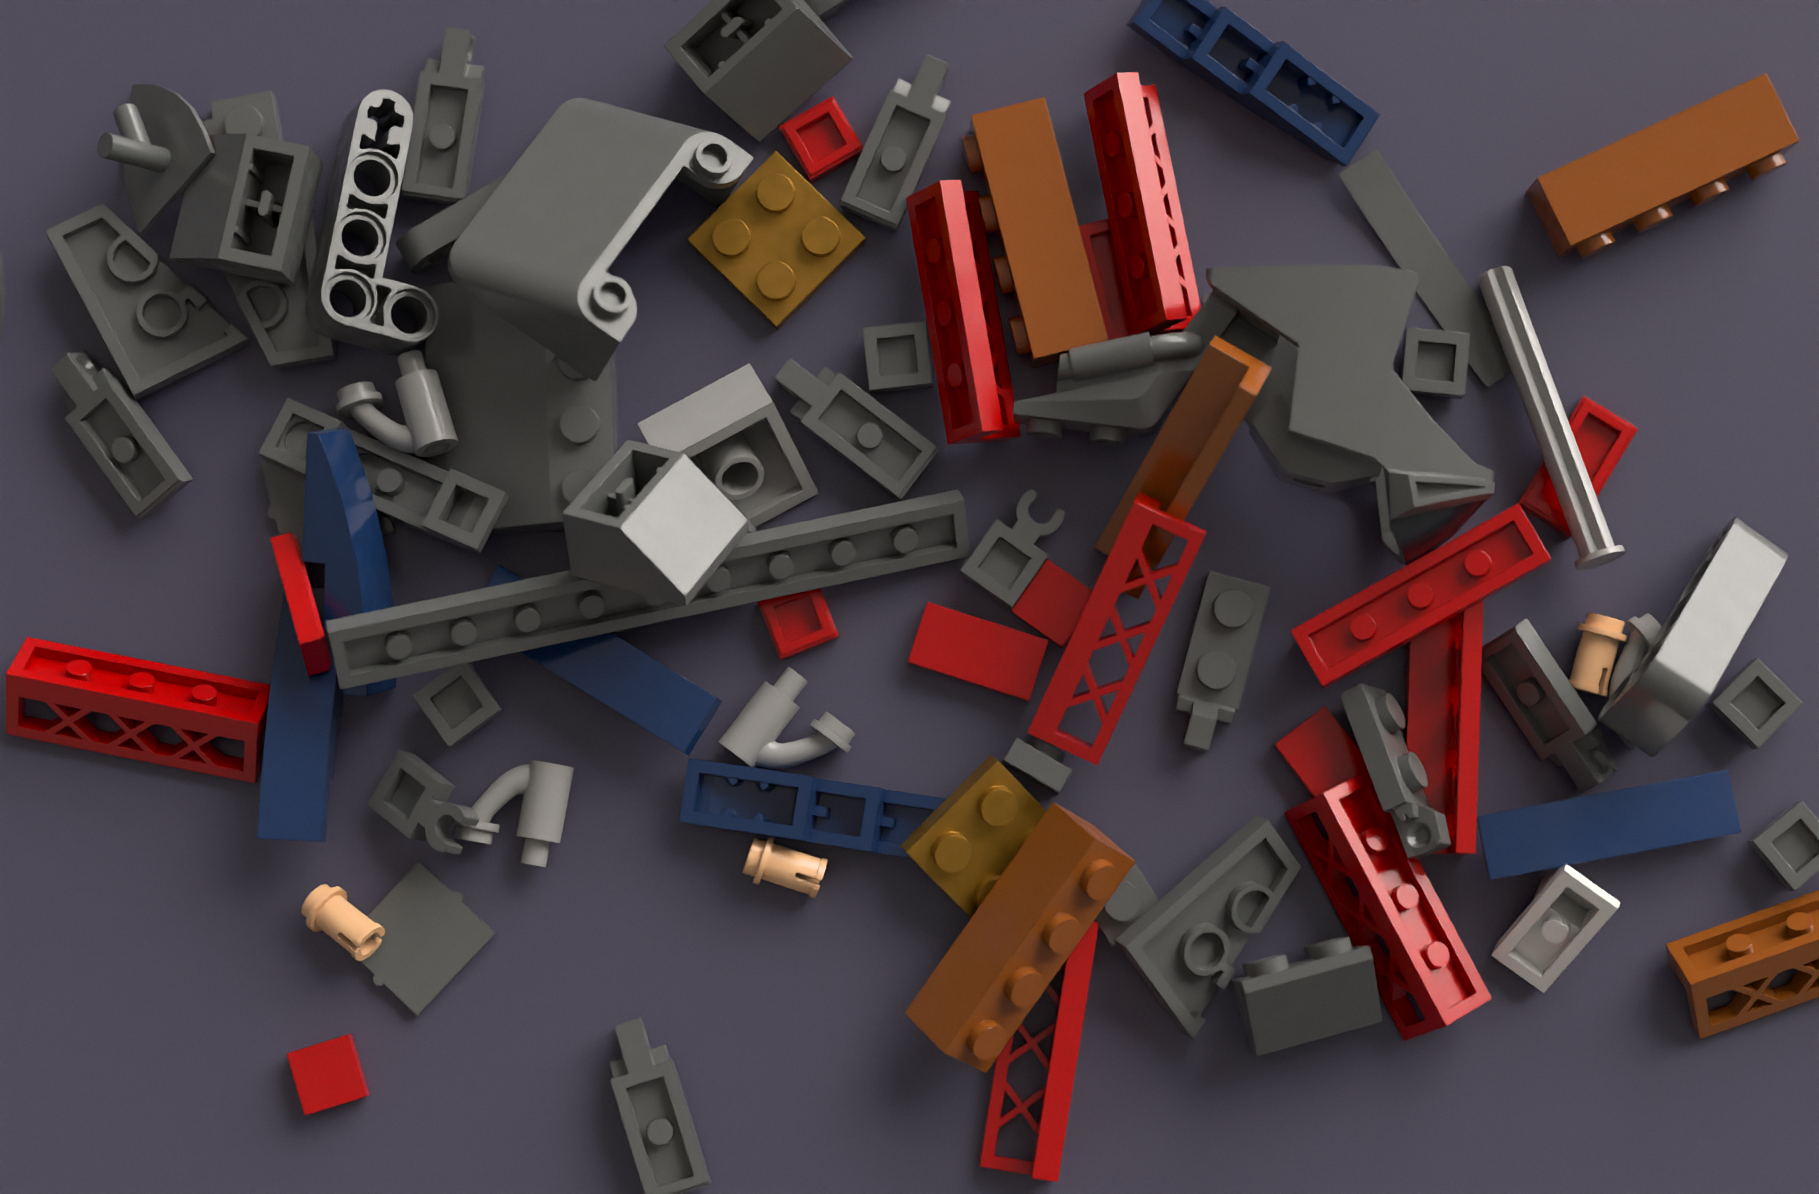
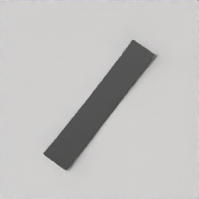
M1374 149L1339 174L1341 180L1400 269L1410 270L1418 274L1419 283L1416 292L1443 330L1470 333L1468 364L1484 385L1490 387L1511 373L1490 313L1442 248L1388 167L1379 150Z

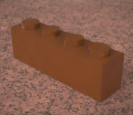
M1764 73L1539 176L1526 192L1558 257L1561 258L1577 250L1581 259H1584L1615 244L1616 240L1613 233L1634 224L1638 233L1644 232L1673 217L1670 207L1691 198L1694 206L1697 207L1730 190L1726 182L1748 172L1751 180L1754 181L1780 169L1787 164L1783 155L1800 140L1767 73Z
M1045 97L971 115V135L961 137L962 146L970 174L980 171L982 174L987 195L977 197V203L985 233L997 232L1002 255L992 259L1001 294L1012 292L1018 316L1008 318L1016 354L1028 353L1031 367L1034 369L1058 363L1060 355L1069 353L1068 349L1108 341Z
M1053 802L904 1013L943 1053L986 1073L1136 861L1093 824Z

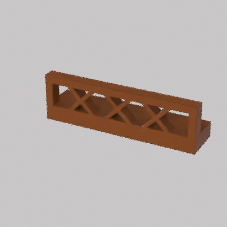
M1214 336L1094 548L1109 556L1138 491L1161 501L1160 510L1185 520L1272 368L1271 366L1218 336ZM1153 524L1143 544V549L1152 571L1156 570L1175 537V534ZM1137 559L1127 580L1143 575ZM1147 584L1124 591V593L1138 600Z
M1819 890L1666 944L1668 962L1686 989L1692 1027L1700 1039L1819 997ZM1792 968L1799 970L1788 984L1774 989L1768 987L1778 973ZM1729 990L1738 992L1728 1005L1708 1012L1707 998Z

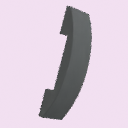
M287 397L258 453L263 458L305 479L307 433L333 428H349L341 420ZM349 429L369 482L378 514L440 540L481 553L509 498L506 492L450 468L448 472Z

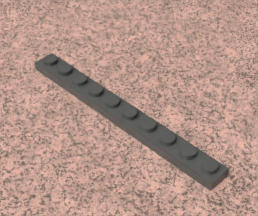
M957 489L746 533L687 606L572 576L571 570L328 620L326 625L340 690L969 557L971 554L965 500Z

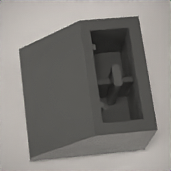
M712 0L663 45L700 90L758 142H763L854 59L804 0Z
M247 133L209 135L216 154L185 188L169 259L190 265L296 286L324 163L312 148L306 145Z
M628 439L562 513L572 576L684 606L689 604L749 530L748 520L684 453Z
M1337 937L1304 946L1307 959L1289 964L1286 954H1275L1243 963L1242 968L1245 976L1231 979L1230 982L1251 1055H1264L1382 1022L1370 947L1351 946L1349 937Z

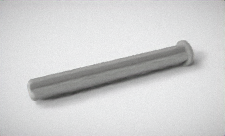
M1509 266L1490 269L1480 275L1479 286L1580 559L1574 562L1577 571H1583L1610 563L1623 556L1625 550L1622 545H1614L1513 271Z

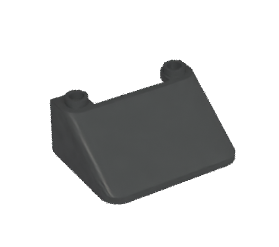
M570 99L556 110L456 240L448 256L450 276L465 292L582 374L596 381L630 330L637 315V305L630 286L622 278L610 275L607 272L609 267L675 178L719 208L731 196L754 157L728 138L714 132L592 99Z

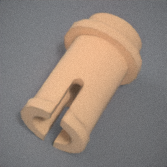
M1587 612L1585 623L1577 624L1576 630L1581 631L1582 634L1569 679L1574 689L1607 697V687L1619 643L1627 642L1628 638L1627 635L1622 634L1624 621Z
M754 836L742 873L753 876L752 883L759 885L762 879L816 898L820 888L819 883L823 879L828 859H820L773 843L775 838L773 836H768L766 840Z
M327 884L318 886L308 895L301 909L302 915L306 917L307 927L314 932H325L351 953V956L357 961H363L370 957L383 941L380 937L385 935L384 927L373 922L347 901V893L341 887L331 888Z

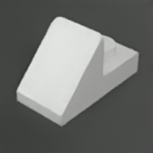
M1566 864L1547 873L1542 878L1533 901L1498 940L1491 956L1545 993L1617 911L1620 902Z

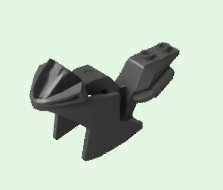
M1260 265L1207 268L1205 278L1213 289L1212 293L1203 294L1202 307L1183 332L1150 336L1149 332L1070 348L1068 349L1069 353L1060 355L1056 393L1014 402V422L1016 424H1025V433L1028 435L1043 438H1063L1064 429L1090 432L1089 441L1125 446L1128 442V436L1137 438L1150 437L1160 428L1171 413L1206 349L1216 335L1272 367L1247 411L1244 420L1250 427L1249 435L1277 477L1284 483L1325 493L1372 484L1377 491L1381 542L1400 563L1408 565L1440 547L1452 538L1473 514L1494 495L1495 472L1476 464L1431 418L1394 372L1393 361L1419 283L1418 274L1410 270L1376 265Z

